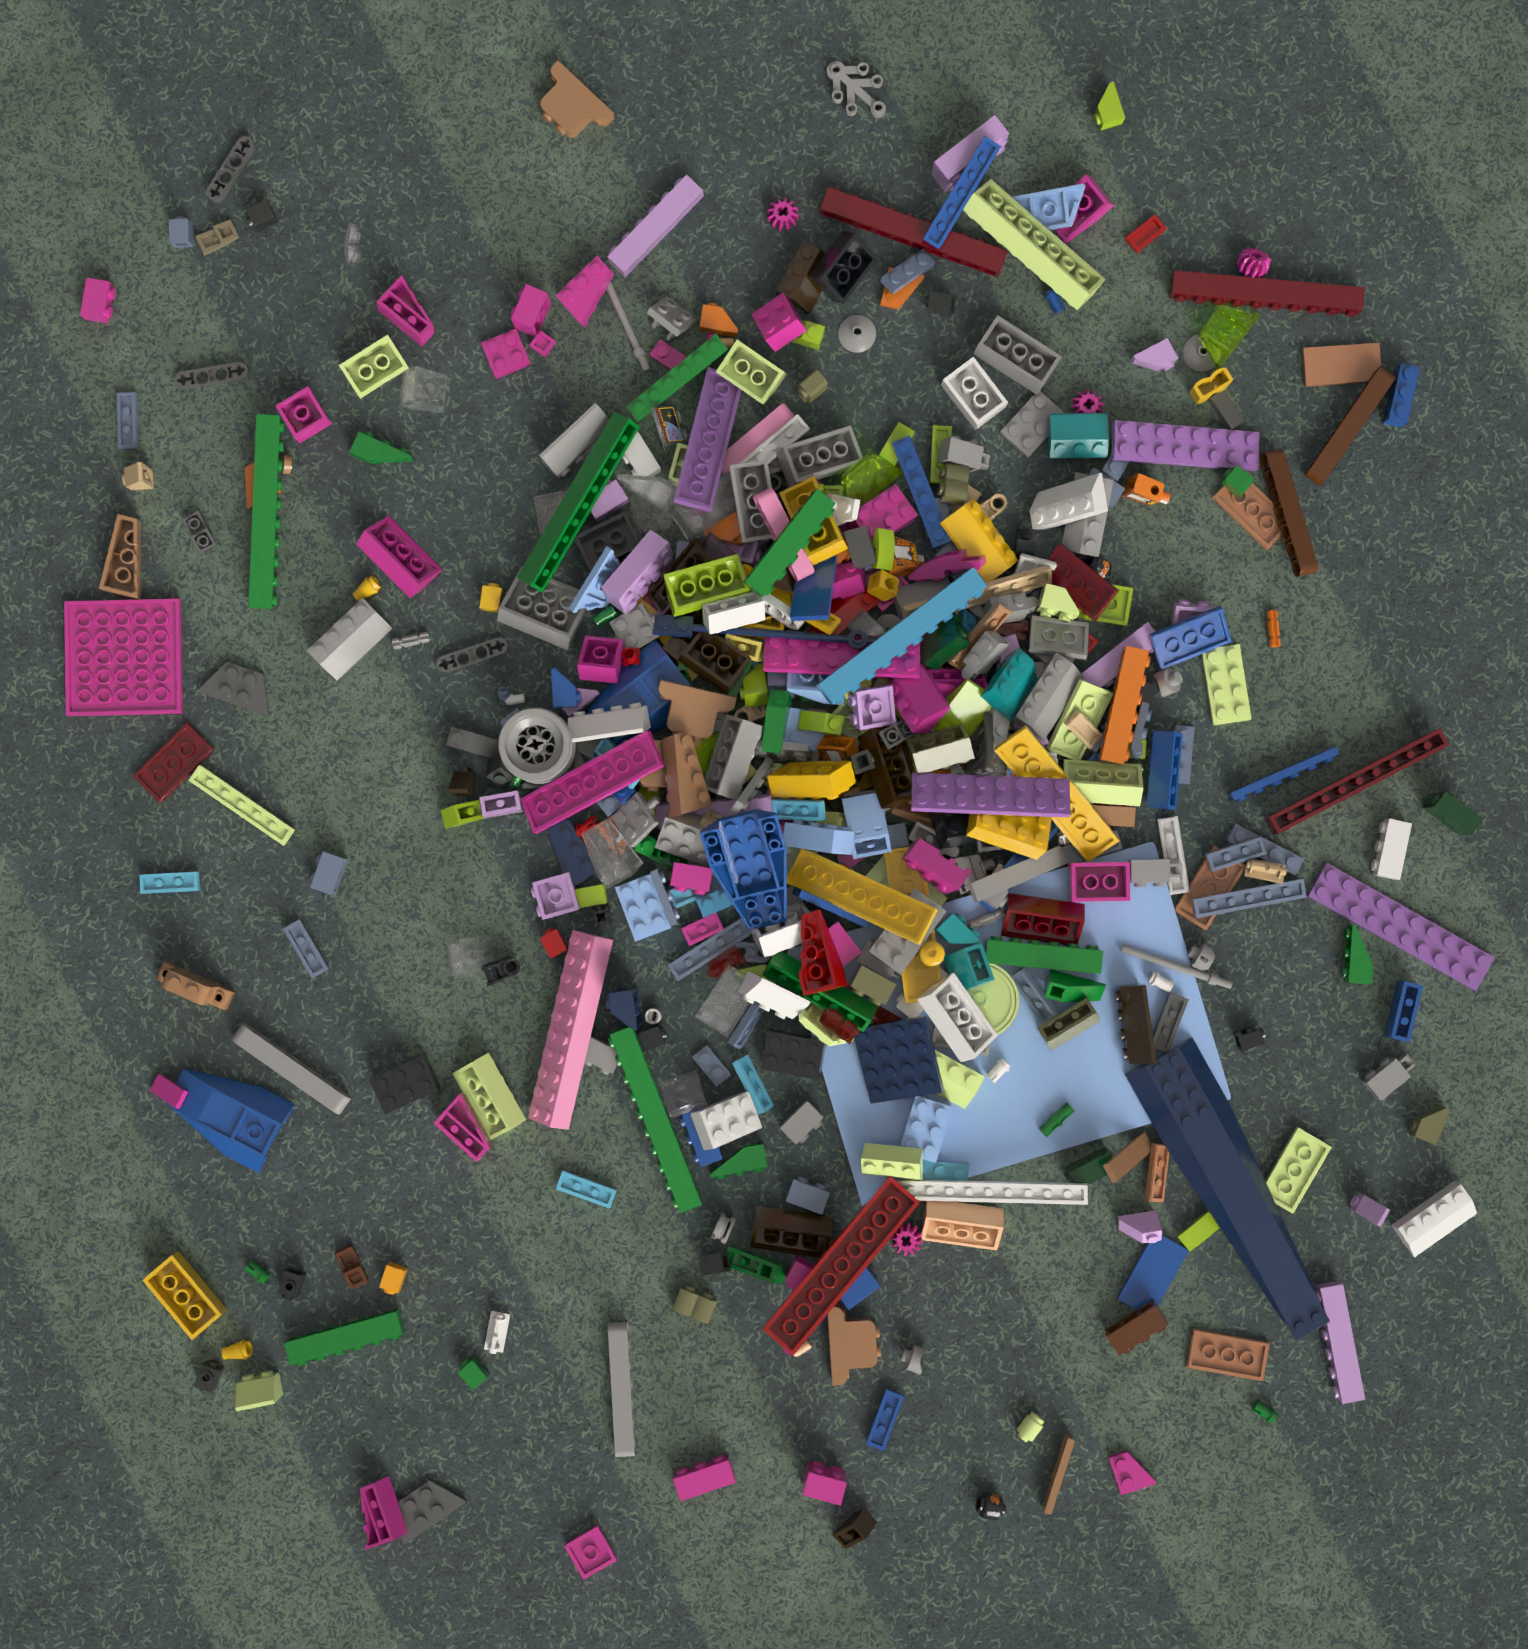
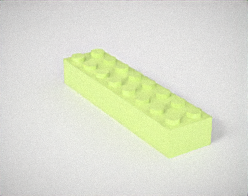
M992 179L975 191L964 207L963 211L971 219H974L981 225L983 230L989 232L998 243L1006 247L1013 256L1022 261L1028 269H1031L1055 293L1062 296L1076 310L1088 301L1105 281V278Z

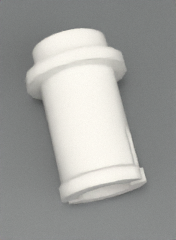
M1152 972L1148 978L1151 986L1155 985L1168 993L1174 985V981L1159 975V972Z
M1003 1058L998 1060V1063L986 1074L994 1083L1006 1071H1010L1009 1068L1011 1066Z

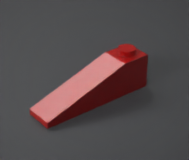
M865 586L864 592L841 599V597L832 599L830 613L841 619L840 624L832 634L840 635L880 603L875 596L867 592V586ZM813 625L808 631L810 633L827 634Z
M821 910L803 914L801 919L802 951L800 952V958L802 959L801 970H799L803 996L847 986L843 964Z

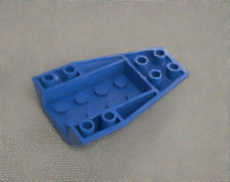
M654 640L641 650L639 654L640 662L637 665L629 664L628 666H622L618 683H609L585 714L592 713L593 709L598 708L609 711L611 707L622 705V708H629V704L641 702V706L647 705L651 726L648 731L653 733L667 726L666 720L671 700L660 698L661 694L658 691L660 679L687 686L691 685L657 641ZM641 733L609 738L619 746L624 740H630Z
M755 809L719 818L702 829L700 836L709 866L747 928L752 930L787 922L786 844L777 813Z
M184 1068L176 1084L187 1090L188 1093L180 1109L174 1108L167 1102L166 1104L222 1154L260 1173L269 1156L267 1153L282 1124L287 1121L295 1104L262 1086Z

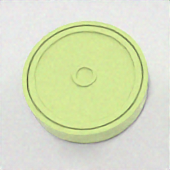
M989 963L995 980L967 990V992L995 1033L999 1035L1011 1025L1017 1015L1019 993L1012 977L998 965Z

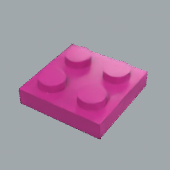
M516 329L481 343L496 379L531 365Z
M599 1524L564 1544L583 1580L617 1561V1556Z

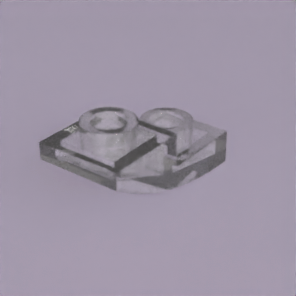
M349 222L345 237V258L348 265L354 268L355 263L358 264L361 258L360 250L355 245V243L359 242L361 233L356 224Z

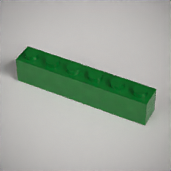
M715 334L627 405V409L638 422L642 421L655 410V407L663 404L726 353L728 348L718 335Z
M818 488L815 489L742 583L758 596L763 597L765 594L768 596L775 588L773 586L777 579L780 581L786 574L785 568L789 564L792 565L798 559L797 553L801 548L804 550L811 541L809 537L813 533L817 534L822 528L821 522L823 519H828L834 512L833 507L836 503Z
M991 936L990 940H985V953L988 962L991 964L1098 974L1102 972L1103 950H1098V946L1087 945V948L1083 949L1079 948V944L1068 943L1067 947H1062L1059 942L1049 941L1048 945H1040L1041 941L1029 940V943H1021V939L1010 938V942L1002 941V937Z
M782 951L772 956L762 975L864 1033L878 1008L877 1005L844 986L803 996L799 979L801 962Z
M400 1308L293 1337L286 1340L284 1346L289 1364H296L298 1367L307 1364L308 1360L315 1359V1361L326 1359V1355H342L345 1353V1350L351 1348L353 1351L360 1350L369 1343H371V1346L378 1345L387 1338L390 1341L399 1339L405 1332Z

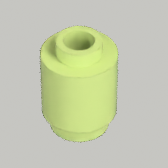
M1031 1412L1030 1415L1027 1414L1017 1428L1018 1436L1025 1442H1028V1440L1032 1442L1043 1428L1042 1424L1045 1421L1034 1412Z

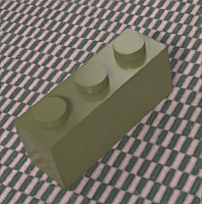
M1085 998L1037 1027L1050 1051L1097 1024L1100 1022V1019L1088 998Z

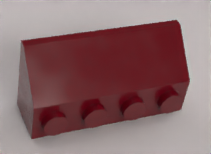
M1008 893V900L1004 908L1005 915L1002 922L1001 936L1038 940L1047 943L1048 941L1059 942L1061 945H1067L1068 943L1078 944L1085 922V904Z

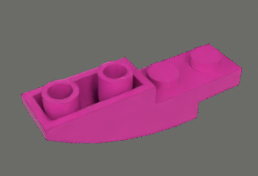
M966 549L946 552L923 563L908 576V580H915V582H924L927 579L942 581L951 572H960L962 569H970L972 567L978 571L986 564V556H967Z

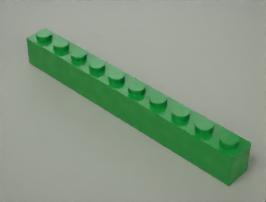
M615 411L613 412L519 572L517 578L541 593L545 590L640 428L630 418Z
M256 414L248 607L253 609L274 610V605L277 606L278 595L274 594V588L278 586V575H275V567H279V556H276V548H280V537L277 536V529L281 527V517L277 516L278 510H281L282 499L278 498V491L282 490V479H279V471H283V460L280 459V452L284 451V440H281V433L285 431V422L281 421L282 418L279 415Z
M625 1025L610 1031L609 1044L612 1049H616L618 1054L615 1056L618 1066L623 1067L625 1072L622 1073L624 1082L630 1085L632 1090L629 1091L630 1097L633 1102H637L639 1107L636 1111L639 1119H643L646 1125L643 1127L646 1137H650L653 1144L650 1147L653 1155H658L660 1160L657 1164L660 1172L665 1173L667 1178L664 1180L667 1190H671L674 1197L671 1200L674 1208H679L680 1213L702 1205L701 1196L635 1030Z

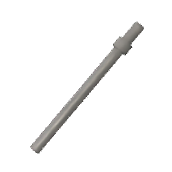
M610 281L606 290L634 349L633 354L639 360L643 371L647 372L651 368L645 357L644 348L640 346Z
M1122 945L1120 952L1205 980L1208 984L1214 986L1217 984L1231 989L1233 984L1232 981L1220 978L1217 974H1208L1126 945Z

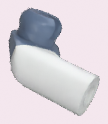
M506 687L498 689V697L505 704L516 705L525 703L524 693L513 695Z

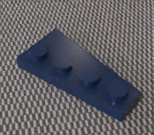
M568 818L548 828L562 873L570 872L574 887L601 870L581 837L575 833V828Z

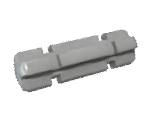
M422 632L420 635L413 634L404 636L402 639L395 638L392 639V646L394 649H400L402 646H414L420 644V642L428 643L430 642L428 632Z
M999 907L993 913L987 912L978 916L976 920L974 918L969 920L968 926L977 930L979 926L984 927L995 922V919L1000 920L1004 918L1005 913Z

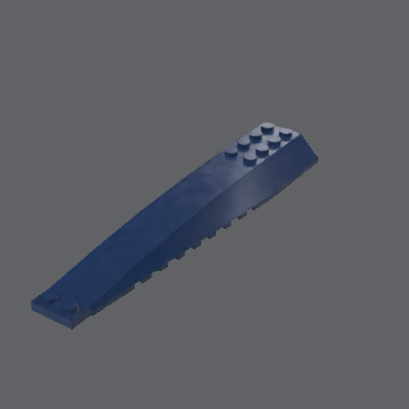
M1191 1037L1175 1046V1049L1157 1058L1156 1063L1140 1065L1124 1074L1162 1143L1178 1164L1197 1195L1201 1198L1205 1207L1211 1213L1240 1259L1244 1262L1281 1320L1286 1323L1294 1339L1297 1341L1329 1323L1330 1320L1321 1306L1320 1299L1232 1107L1194 1039Z

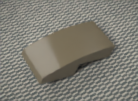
M231 220L214 225L212 230L195 236L204 256L239 238Z

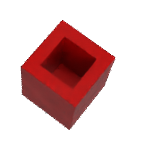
M552 927L542 932L544 936L540 940L550 959L568 950V946L559 929L554 930Z

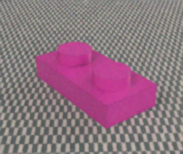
M661 339L649 354L650 357L669 370H672L686 358V356Z
M715 912L681 929L690 946L720 932L724 928Z

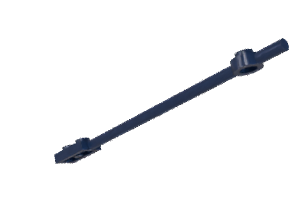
M655 614L653 635L692 638L693 631L708 632L704 624H694V617H674L673 615ZM746 627L732 628L719 632L722 634L848 643L849 647L856 651L864 649L866 645H870L878 639L867 637L866 633L862 630H854L849 636ZM855 637H860L861 640H860V641H856L854 638H855Z

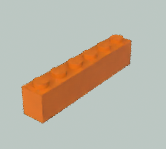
M1125 646L1122 649L1113 690L1114 694L1111 699L1098 757L1100 761L1123 765L1124 761H1128L1130 753L1127 750L1128 743L1132 742L1134 732L1131 731L1132 725L1136 724L1138 718L1136 707L1140 705L1142 700L1140 689L1146 682L1144 671L1145 667L1148 668L1151 658L1148 656V650Z

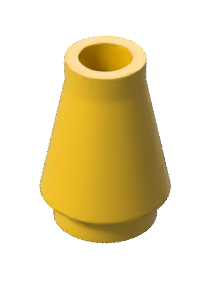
M371 575L366 577L352 594L359 602L362 598L365 599L379 592L382 586Z
M241 1340L231 1346L222 1348L221 1353L224 1360L247 1359L252 1355L253 1348L250 1341Z

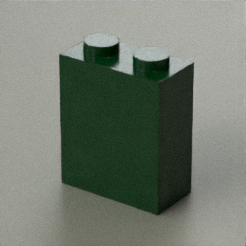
M952 612L954 616L944 623L943 620L937 624L939 628L931 634L926 632L921 636L923 638L920 641L922 661L934 670L938 669L970 644L968 639L969 633L963 626V618L958 612Z
M1446 791L1429 794L1424 801L1425 806L1423 809L1460 836L1472 835L1483 821L1482 817Z
M1104 1146L1064 1167L1066 1171L1064 1176L1067 1182L1088 1183L1089 1185L1106 1176L1107 1173L1103 1165L1113 1157V1154Z

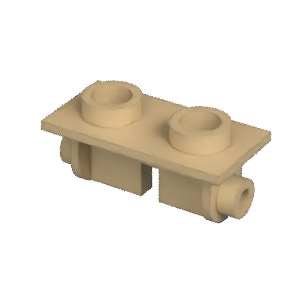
M1251 859L1246 862L1244 876L1283 884L1287 868L1286 865Z

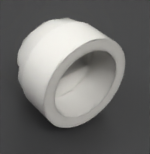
M649 1009L645 1014V1019L650 1024H657L662 1018L661 1012L658 1009ZM657 1012L656 1019L653 1021L654 1013Z

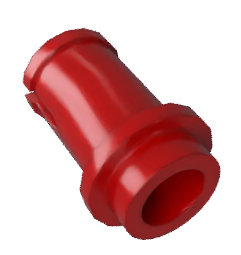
M592 815L583 823H578L575 833L579 837L588 836L591 830L599 826L598 819L593 822L596 817Z

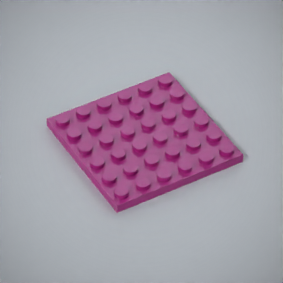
M181 599L64 601L66 716L183 714Z

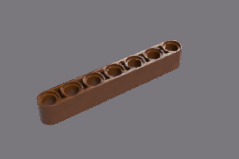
M1382 366L1377 368L1306 471L1305 477L1318 486L1325 482L1395 380L1396 376Z
M1281 448L1261 452V467L1292 571L1296 577L1316 573L1318 563L1285 453Z

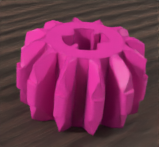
M786 197L783 202L777 198L776 204L770 203L771 209H767V214L770 216L767 220L772 222L773 228L779 225V231H782V226H785L788 231L790 230L789 224L791 226L796 225L795 220L799 219V215L797 214L798 207H793V200L787 203Z
M1248 247L1240 253L1236 267L1245 276L1260 278L1267 273L1271 259L1262 250L1259 251L1256 248Z
M1088 389L1084 391V394L1078 392V398L1074 397L1072 400L1075 404L1071 406V409L1077 410L1074 413H1103L1100 408L1104 406V403L1098 402L1102 396L1095 397L1096 391L1089 394ZM1086 402L1089 403V405L1091 404L1090 409H1086L1087 406L1084 407Z
M910 1222L907 1223L906 1227L902 1224L899 1227L900 1229L891 1237L892 1240H895L891 1244L892 1247L898 1246L896 1249L897 1253L901 1249L904 1250V1256L907 1255L908 1251L911 1255H914L915 1250L919 1251L921 1249L919 1244H923L924 1241L922 1238H919L923 1234L922 1231L916 1232L918 1229L917 1225L913 1229L910 1228ZM904 1236H905V1238H906L907 1236H909V1237H910V1242H909V1240H908L907 1242H905V1241H904Z

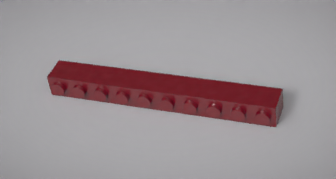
M828 187L820 208V214L919 250L923 249L927 253L997 278L1000 275L1008 253L1000 245L992 246L986 244L987 242L983 239L977 238L975 240L966 233H956L953 231L949 232L938 250L922 240L932 224L931 221L916 219L910 213L902 214L893 207L880 206L878 202L873 200H863L857 194H846L837 187H833V189Z
M1174 270L1170 279L1169 298L1174 299L1176 302L1193 300V303L1202 304L1206 301L1212 302L1213 305L1229 303L1233 307L1250 305V308L1253 309L1269 307L1270 310H1280V308H1285L1289 312L1307 310V313L1316 314L1319 311L1326 312V315L1341 313L1345 314L1346 317H1355L1363 310L1365 287Z
M1441 728L1432 730L1264 817L1272 834H1279L1449 746V743Z

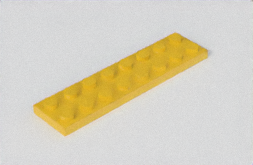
M1026 725L994 747V751L1016 777L1070 779ZM1070 779V817H1052V820L1083 858L1090 862L1119 842V838Z
M909 847L891 849L892 852L884 853L890 888L908 896L916 888L930 898L928 883L920 877L916 870L909 869L901 859ZM934 930L927 938L925 943L928 941L936 942ZM920 949L901 974L905 1004L918 1002L917 999L928 988L942 980L940 965L929 967L923 964L919 957Z
M807 849L800 850L787 875V884L834 904L857 917L918 945L921 944L938 911L930 905Z

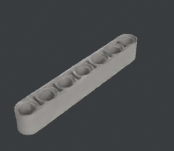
M242 1023L232 1037V1041L334 1113L340 1115L351 1100V1097L248 1024Z
M628 1322L608 1323L615 1457L635 1456Z

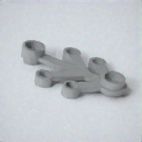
M833 61L827 67V76L833 80L832 101L838 104L843 100V93L840 91L841 81L846 85L847 115L854 116L857 113L855 93L871 108L870 112L873 117H883L886 111L885 104L881 101H875L861 88H880L883 83L882 77L874 75L868 79H851L847 75H867L869 70L868 64L861 62L858 66H844L839 61ZM865 67L866 71H861L859 68ZM838 68L840 71L835 73L833 69ZM878 79L880 80V83L875 84L874 80ZM839 94L841 98L835 99L834 95ZM881 106L882 109L878 111L875 107ZM853 107L855 110L850 112L848 108Z

